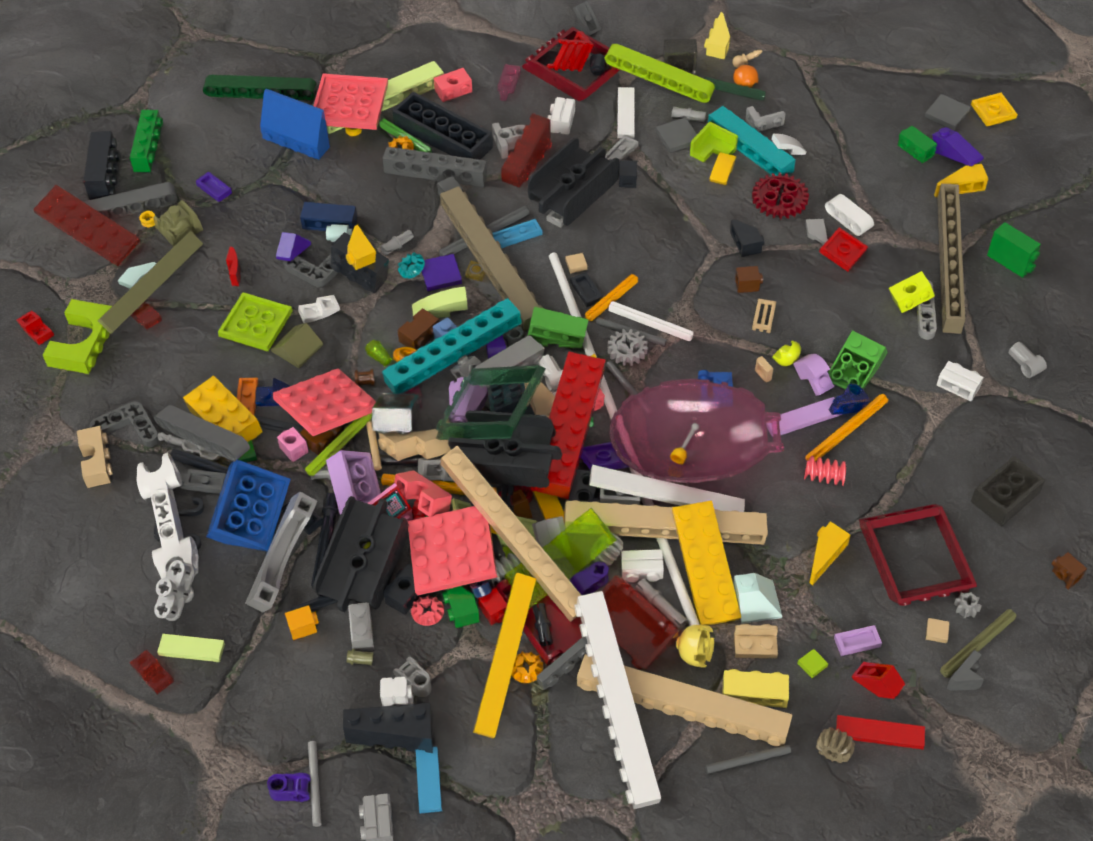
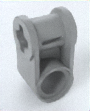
M408 657L401 667L393 670L395 677H405L407 679V685H412V692L416 696L426 697L431 693L432 686L429 674L412 657Z

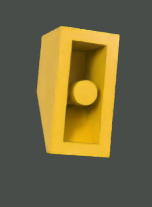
M356 225L348 244L346 259L350 265H353L355 270H358L375 262L376 251L360 227Z

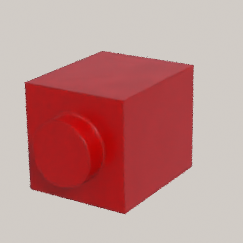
M494 588L488 595L478 598L479 608L491 626L495 623L503 622L507 607L506 601L497 588Z

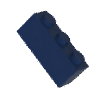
M304 202L300 219L302 229L326 231L327 226L349 225V229L353 231L358 217L356 206Z

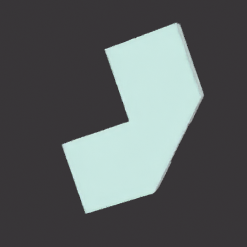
M151 262L128 268L119 278V284L131 289L156 263Z

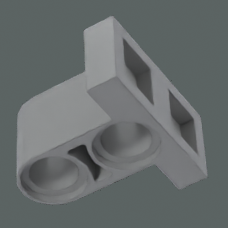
M499 122L492 124L493 138L502 159L508 158V150L528 145L529 131L527 126L515 125L501 129Z

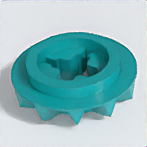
M415 252L412 255L407 253V257L402 258V262L398 263V272L406 279L416 277L424 268V258Z

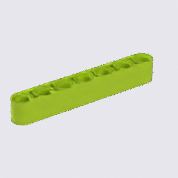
M612 44L605 56L606 63L702 103H707L715 90L714 84L708 80L619 44Z

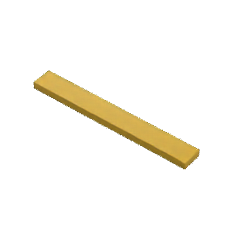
M521 573L515 574L473 733L495 738L536 578Z

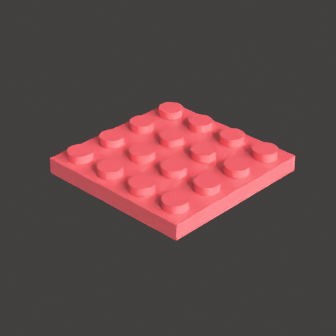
M323 73L313 106L324 110L326 126L377 130L388 87V78Z
M339 368L273 393V399L312 436L379 410V403Z
M475 506L407 521L409 524L408 532L414 586L417 596L497 578L490 524Z

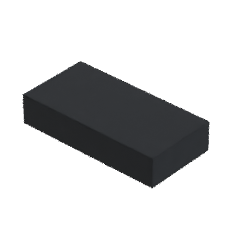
M587 272L570 278L571 285L586 307L596 304L603 298Z

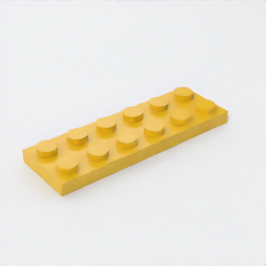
M712 500L673 507L672 514L700 625L708 626L741 619Z

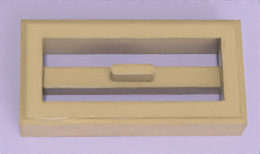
M758 298L752 330L756 331V329H759L760 332L767 330V333H770L776 301ZM761 304H765L761 324H758ZM768 305H772L768 325H764Z

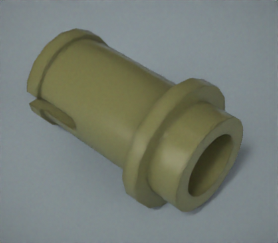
M355 649L348 650L347 663H351V665L355 663L372 666L374 652L355 651Z

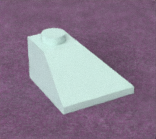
M756 573L734 576L733 586L741 614V624L782 618L773 580Z

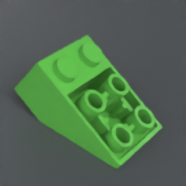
M852 330L828 372L832 383L859 396L887 355L886 347Z

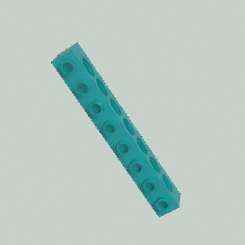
M509 298L498 302L495 306L481 312V314L473 319L467 320L464 324L450 330L442 337L436 338L430 344L419 348L416 352L404 357L399 362L388 366L382 371L385 383L396 397L457 362L461 357L469 355L522 323L520 311Z

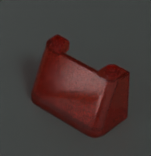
M615 575L602 590L617 643L633 658L631 663L639 670L642 668L646 670L677 640L682 631L626 580Z

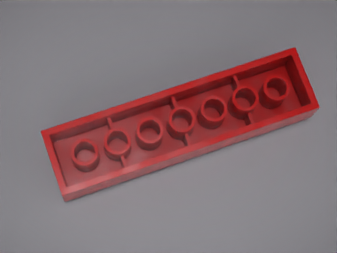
M568 351L549 416L556 430V435L552 437L550 445L558 446L561 449L562 457L560 460L552 459L548 474L549 486L546 488L530 487L531 491L569 499L604 375L605 359Z

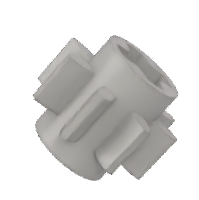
M961 592L959 598H956L954 605L958 606L956 613H959L964 618L969 616L974 618L982 606L977 604L980 598L976 597L972 592L966 594Z

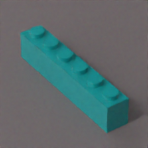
M722 106L709 115L708 123L712 122L738 135L737 150L770 175L774 173L778 176L781 173L782 176H785L786 173L790 175L794 172L796 159L782 149H778L767 137L763 136L743 119H740L732 111Z

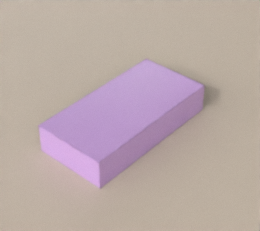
M875 625L838 633L834 636L841 656L879 648L882 645Z

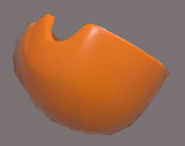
M742 65L733 74V80L739 87L752 88L755 83H758V72L753 66Z

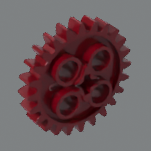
M772 173L771 177L765 175V179L760 178V181L756 182L755 186H753V204H756V209L761 208L760 213L766 211V216L772 214V217L775 218L777 215L780 219L783 216L789 219V215L796 217V213L801 214V211L805 210L808 204V188H804L805 183H800V179L794 180V175L789 178L788 173L785 176H782L781 173L778 176ZM784 186L780 203L778 206H776L777 200L779 199L781 187Z

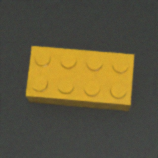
M214 375L183 397L189 411L193 415L240 435L247 442L263 432L257 418Z

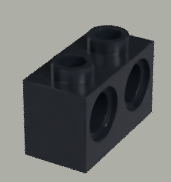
M577 469L568 501L577 500L583 502L582 500H586L585 502H598L599 498L596 496L597 493H600L601 488L586 485L590 482L591 471Z

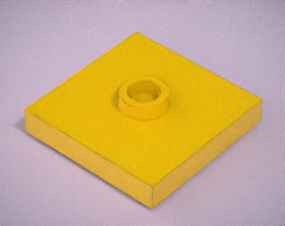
M1002 92L975 99L971 102V106L986 126L1016 119L1018 115Z

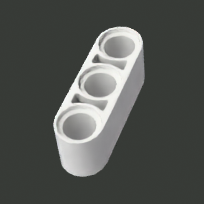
M838 194L825 204L826 211L857 236L862 235L874 226L872 217L842 194Z

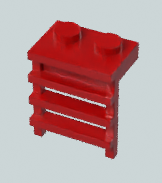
M578 31L574 40L559 39L558 42L562 44L554 64H548V68H553L555 71H558V69L566 71V69L582 71L594 44L583 31Z

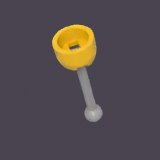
M697 423L692 424V429L682 447L675 448L672 451L670 458L673 462L677 464L685 462L687 458L685 448L694 432L699 429Z

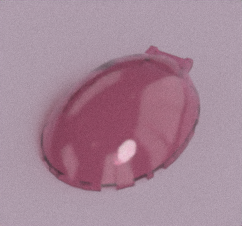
M681 379L661 382L659 386L650 389L649 386L645 387L642 392L635 396L632 394L622 402V406L614 413L610 423L612 447L617 456L627 466L647 477L673 483H703L725 479L750 469L769 453L782 452L784 450L780 434V413H765V404L754 397L752 392L742 387L737 389L728 386L726 382L717 384L710 383V380ZM697 423L699 429L694 432L685 448L687 452L685 462L683 464L673 462L670 458L672 451L675 448L682 447L692 429V424ZM766 423L772 424L773 442H768Z

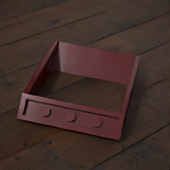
M572 27L566 31L563 29L558 32L556 39L554 37L546 42V47L541 46L535 51L536 55L531 54L528 56L522 68L572 98L581 101L589 97L621 69L611 66L584 89L536 61L558 44L559 39L574 40L579 30ZM586 35L594 44L590 53L606 56L609 47Z
M930 504L859 519L861 530L890 600L904 606L911 604V601L914 600L928 601L933 596L947 597L951 595V592L965 593L969 592L970 588L977 587L942 506ZM934 516L961 579L899 592L873 529Z

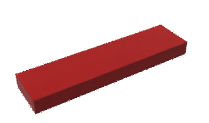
M837 715L836 730L839 729L842 732H847V736H851L855 741L924 749L925 726Z

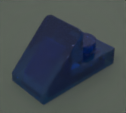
M273 378L272 386L256 387V407L280 406L273 399V393L290 387V385Z

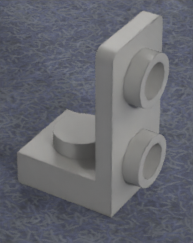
M751 106L746 109L745 120L759 132L784 125L785 112L781 111L760 117L759 112H756L754 107Z

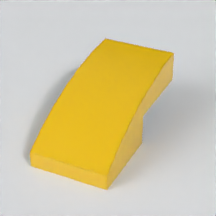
M720 152L714 164L710 181L727 185L736 156Z

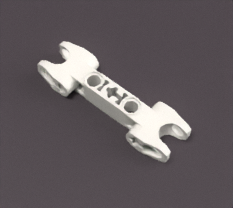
M169 453L163 454L162 465L156 472L150 473L148 467L143 462L139 463L137 466L138 489L144 500L151 497L162 546L152 551L153 561L161 579L166 578L170 564L176 560L193 565L196 571L195 574H197L199 559L197 546L191 536L183 538L173 489L182 485V479L172 456Z

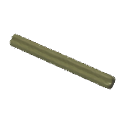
M1007 609L941 667L940 673L945 678H949L960 668L974 650L980 651L1014 621L1016 613L1011 609Z

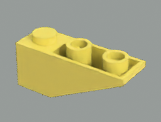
M721 12L719 17L715 18L714 28L710 29L709 39L706 38L704 48H706L707 56L725 59L729 50L730 34L724 14Z

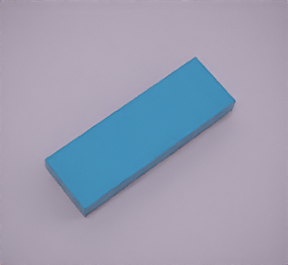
M533 219L493 232L492 234L495 241H498L501 248L540 236L542 235V229L537 220Z
M433 747V753L416 749L420 814L442 811L438 747Z

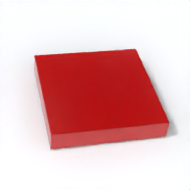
M839 227L820 248L819 252L848 272L867 251L868 246Z

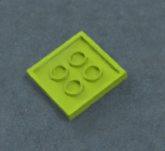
M243 292L220 327L218 335L225 339L269 351L293 312L292 307Z

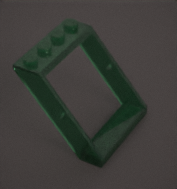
M540 365L472 369L468 377L465 376L463 378L460 391L457 390L455 392L452 405L447 406L444 419L439 420L436 426L438 431L436 439L449 440L451 437L466 439L511 438L542 381L546 368ZM529 383L509 421L450 423L470 385Z

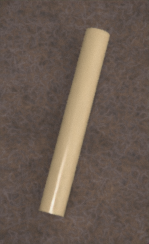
M369 421L366 423L371 455L374 470L378 471L382 469L376 432L374 422Z

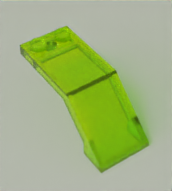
M590 508L542 548L569 580L616 542L617 539L596 512ZM522 563L504 575L511 586L516 573L533 577ZM537 581L535 582L529 609L548 595Z

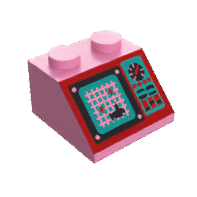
M395 483L368 502V504L377 506L380 498L384 499L388 503L386 515L398 519L403 517L407 521L413 520L412 509Z

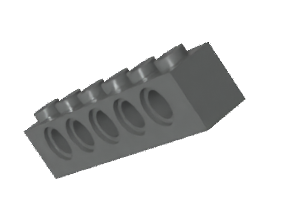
M387 147L382 158L384 173L436 181H442L453 176L459 184L484 187L487 178V161L394 147Z

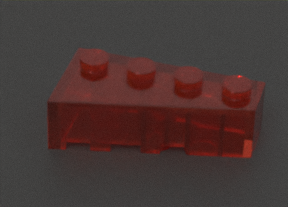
M533 113L530 116V125H525L522 139L517 140L514 152H510L501 169L502 182L519 188L528 180L531 171L535 170L538 161L543 159L544 153L552 145L550 119Z

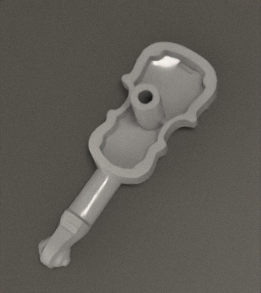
M163 432L157 435L159 441L165 440L170 444L181 446L183 451L198 454L205 459L216 461L221 457L186 439L166 435Z

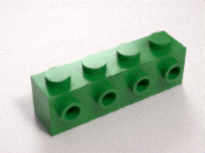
M141 110L130 154V161L134 172H151L158 140L160 139L161 127L163 126V118L160 117L158 110Z

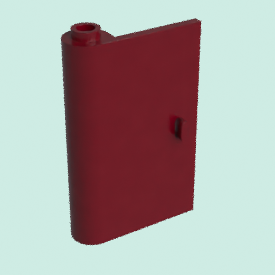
M530 572L526 574L527 576L533 577L530 574ZM510 578L502 580L495 587L506 603H508L513 580ZM536 581L523 632L545 664L549 666L582 638L580 631L582 621L580 617H576L570 622ZM539 603L546 605L547 618L551 622L550 632L553 643L548 645V641H546L547 646L540 645L538 630L534 626L536 620L532 606L537 604L539 608Z

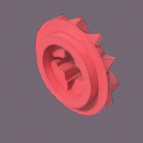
M429 595L423 598L419 597L416 602H413L411 615L414 621L420 625H434L442 619L444 606L437 597H430ZM431 606V612L427 611L424 613V607L428 608Z

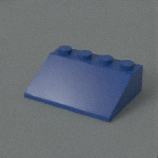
M269 89L264 90L260 123L262 138L320 160L330 147L324 110Z
M240 460L232 462L229 465L206 537L224 544L268 552L291 479Z

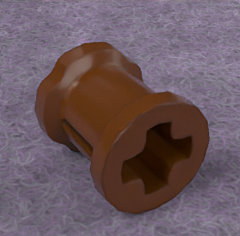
M374 369L365 372L355 370V383L358 386L367 384L375 386Z

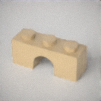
M100 426L78 430V444L83 457L93 456L89 460L81 461L82 476L87 488L111 483L110 475L113 474L111 463H108V459H111L110 451L105 445L109 444L107 433H103Z

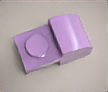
M808 354L793 363L800 379L809 380L816 396L834 387L827 372L830 368L819 355Z

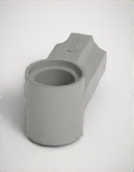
M1017 342L1009 349L1008 353L1021 365V371L1027 378H1031L1047 368L1044 358L1040 355L1035 356L1023 343Z

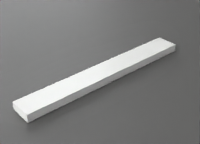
M592 465L590 486L680 506L712 500L714 509L744 512L745 499Z

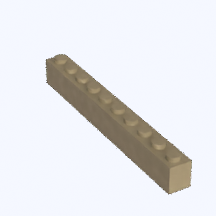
M941 183L937 202L942 332L961 334L965 323L959 185Z
M458 186L441 193L440 202L442 208L503 300L509 298L520 311L522 320L520 327L522 330H528L534 307H543L537 304L533 292H529L525 280L519 277L516 267L511 265L508 255L503 253L500 243L495 241L492 231L489 228L487 229L482 216L477 214L474 204H470L466 192H462Z

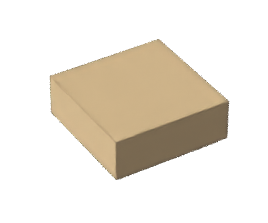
M583 253L565 256L570 274L587 270V263Z
M763 356L757 358L755 371L767 383L772 380L773 368Z
M928 618L925 640L947 643L949 622Z

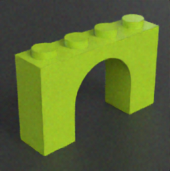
M71 299L64 312L68 324L87 327L93 331L86 340L77 344L50 341L43 353L47 367L89 374L92 367L96 364L98 354L103 350L105 340L110 335L98 320L112 306Z

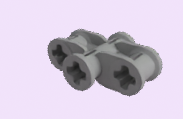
M180 560L173 561L169 566L166 578L160 579L156 584V593L159 597L154 612L158 618L176 621L181 616L184 604L190 602L194 597V590L191 584L196 571L193 565Z

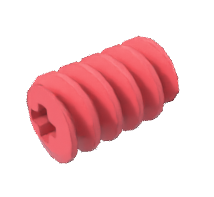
M811 456L806 464L804 480L808 475H810L811 481H814L815 477L818 476L819 482L826 478V482L829 484L831 479H834V484L837 485L841 480L842 486H844L846 463L842 461L840 466H838V461L834 460L832 465H830L828 458L822 463L821 457L815 462L814 456Z

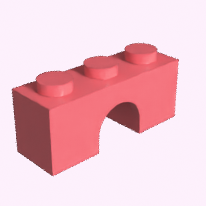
M414 470L396 474L394 483L398 486L405 499H418V509L424 514L431 517L449 512L452 499L451 494Z

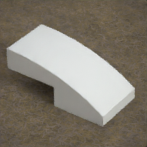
M773 134L771 140L778 149H787L791 155H806V150L793 137L784 134Z
M334 295L318 297L316 303L299 305L298 307L303 323L323 319L340 310Z

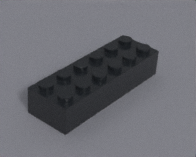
M414 91L392 110L393 122L396 126L451 156L480 160L493 148L492 132Z

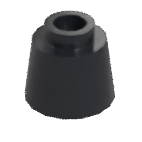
M593 54L590 57V71L596 76L604 73L607 65L605 56Z

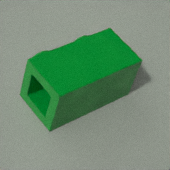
M910 126L900 132L898 146L923 164L935 155L937 143L914 126Z

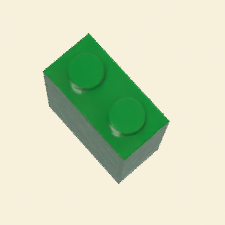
M1004 222L994 231L987 256L1023 278L1036 267L1034 263L1040 255L1039 248L1041 244Z

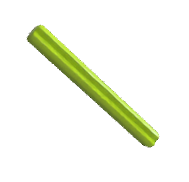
M373 413L354 420L305 468L307 474L314 476L327 464L326 460L338 453L374 417Z

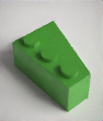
M534 307L528 335L539 344H542L543 347H548V344H559V347L582 348L588 319Z

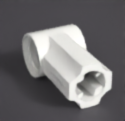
M542 356L538 361V366L545 376L548 389L553 391L558 388L563 370L559 368L553 356Z

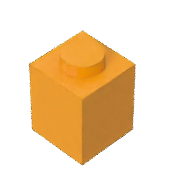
M309 605L285 613L293 640L317 633L315 625L319 624L316 612L311 613Z

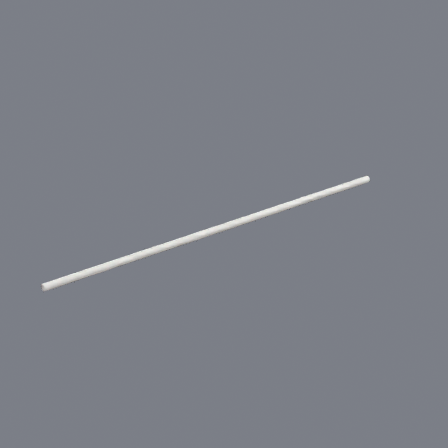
M551 253L549 259L571 316L581 317L557 253ZM586 330L583 341L584 351L587 356L596 355ZM603 375L600 389L605 395L604 403L623 453L630 461L629 469L631 474L643 476ZM641 497L644 506L654 505L652 499ZM656 538L685 616L688 619L689 626L700 625L668 540L666 538Z

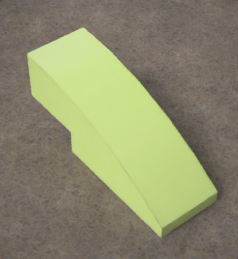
M465 287L441 291L412 304L413 316L422 308L437 318L450 317V312L468 310Z

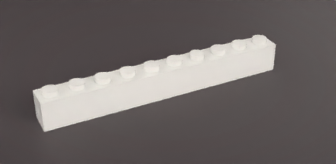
M603 591L579 596L574 609L576 616L580 617L582 624H580L582 637L586 636L588 644H585L587 656L592 657V675L597 677L599 685H596L599 698L603 697L605 704L602 706L603 715L610 722L608 727L611 740H615L614 754L616 760L621 762L622 769H619L622 782H626L628 790L625 791L628 804L632 803L633 809L657 804L661 800L660 791Z

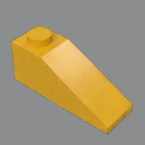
M983 165L964 166L937 183L934 196L938 197L941 183L958 184L959 194L985 191L988 176Z
M832 522L826 527L822 526L817 533L818 541L809 582L812 585L849 543L851 535Z

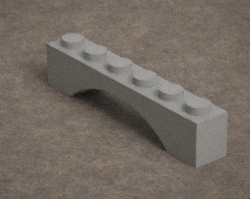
M302 492L291 497L245 604L261 612L272 608L280 589L281 578L288 558L297 539L309 521L317 500Z

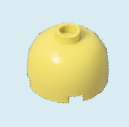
M691 625L677 638L676 647L681 658L687 664L695 667H706L705 661L710 662L714 650V638H710V632H713L710 626Z

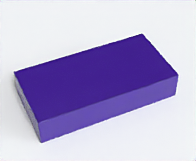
M210 172L196 180V185L218 202L232 194L231 188Z

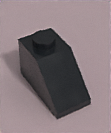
M731 220L730 234L741 257L762 253V246L765 244V241L758 229L738 220Z

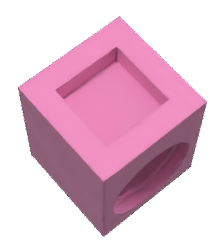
M294 427L277 436L280 449L292 462L308 453L305 439Z

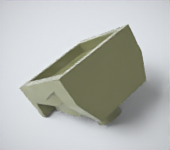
M183 200L177 206H171L159 219L156 216L153 217L155 227L173 247L188 232L192 231L196 235L203 231L196 213Z

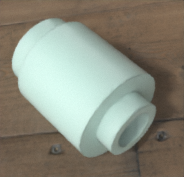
M349 225L327 226L326 239L335 242L344 232L351 236L353 231L349 229Z

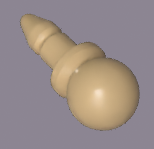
M755 50L746 56L744 53L742 56H735L732 61L733 66L738 68L749 64L748 60L758 57L762 50Z

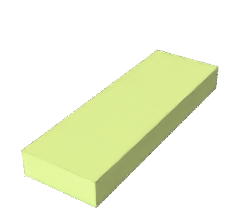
M162 634L157 653L159 656L220 662L225 642L224 640Z

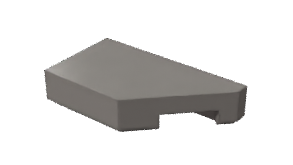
M824 219L806 220L805 225L808 237L819 241L823 246L828 240Z

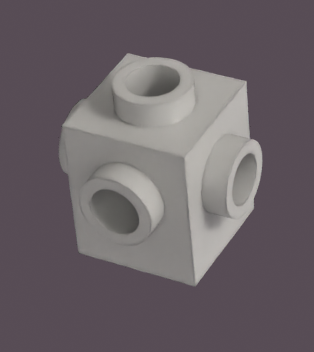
M465 355L457 361L458 364L450 371L456 380L460 377L473 379L474 368L481 364V361L475 356L467 357Z

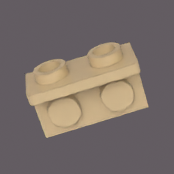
M749 624L736 625L734 631L735 658H777L778 627L770 624H763L761 626Z

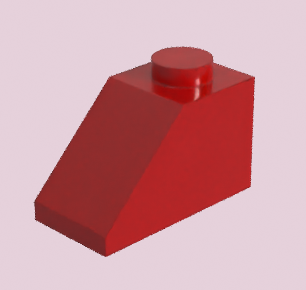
M863 662L851 676L860 685L882 698L894 699L905 686V682L893 665Z

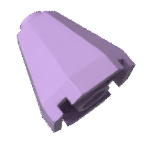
M463 377L458 378L455 383L454 380L450 382L451 421L454 424H466L468 422L465 417L467 411L482 410L488 397L487 387L484 386L482 388L479 381Z

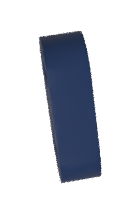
M488 580L470 584L476 598L486 596L492 592Z

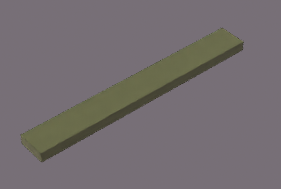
M192 231L188 232L98 322L110 334L113 333L203 243Z

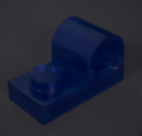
M851 383L842 395L836 396L828 410L832 415L859 412L866 406L870 398L859 385Z

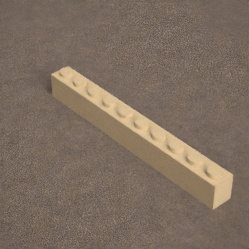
M458 446L453 448L441 458V466L530 574L536 578V581L570 622L577 617L574 605L577 604V598L582 595Z
M577 500L566 501L564 524L566 532L605 534L609 531L618 536L679 539L672 514L673 507L580 502ZM714 509L722 542L764 545L768 534L766 513L739 512L736 510L720 511Z
M585 654L577 675V686L586 691L593 690L597 692L596 685H599L597 677L592 675V657H588ZM624 666L634 703L640 704L644 708L661 710L667 715H678L687 721H698L711 728H722L731 734L739 733L752 740L766 741L772 746L785 745L792 714Z

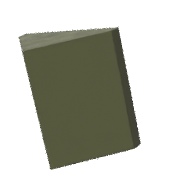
M304 323L293 327L271 349V352L300 368L323 346V342L310 326Z

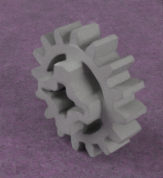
M622 329V333L616 331L615 336L611 335L610 341H608L607 348L610 359L616 358V363L618 364L621 361L623 366L626 363L633 366L634 361L639 364L640 359L644 360L645 354H647L648 347L647 341H644L645 336L639 337V332L637 331L634 334L632 329L629 332Z

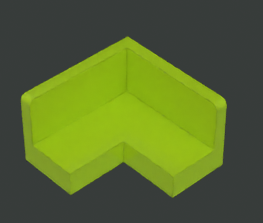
M709 122L691 140L690 156L705 162L713 153L719 155L721 152L732 155L737 150L738 135Z

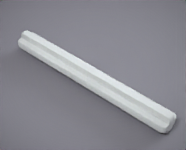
M614 301L609 305V311L687 341H691L694 332Z

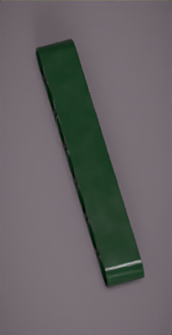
M208 75L205 78L203 93L209 97L263 99L264 90L269 89L296 100H312L315 97L317 83L311 78Z

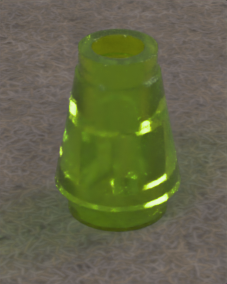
M374 339L366 345L365 350L368 356L383 366H387L391 362L392 358L380 341Z

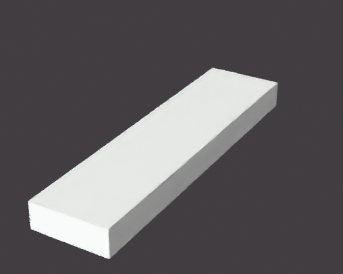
M618 87L617 138H622L624 135L634 138V88Z

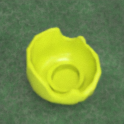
M791 341V346H782L772 358L781 366L792 365L798 360L801 353L799 343Z

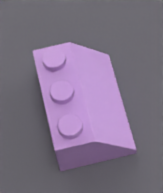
M341 450L326 460L340 515L343 512L342 510L348 497L353 496L358 501L368 503L381 494L370 453Z

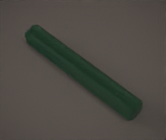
M703 78L712 82L715 90L761 101L766 96V92L763 90L713 78Z

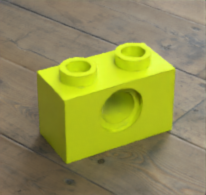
M922 271L889 288L892 298L901 313L935 297L932 286Z

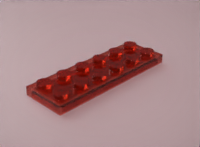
M55 185L33 209L34 213L116 266H119L140 242L139 237L58 185Z

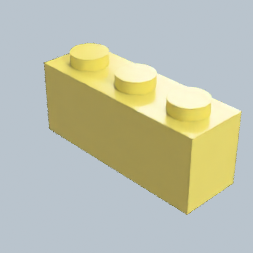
M737 669L724 670L722 694L761 706L787 708L789 700V675L780 672L770 674L761 673L760 671L741 672Z

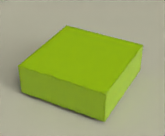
M815 649L799 659L797 663L811 678L828 667V663Z

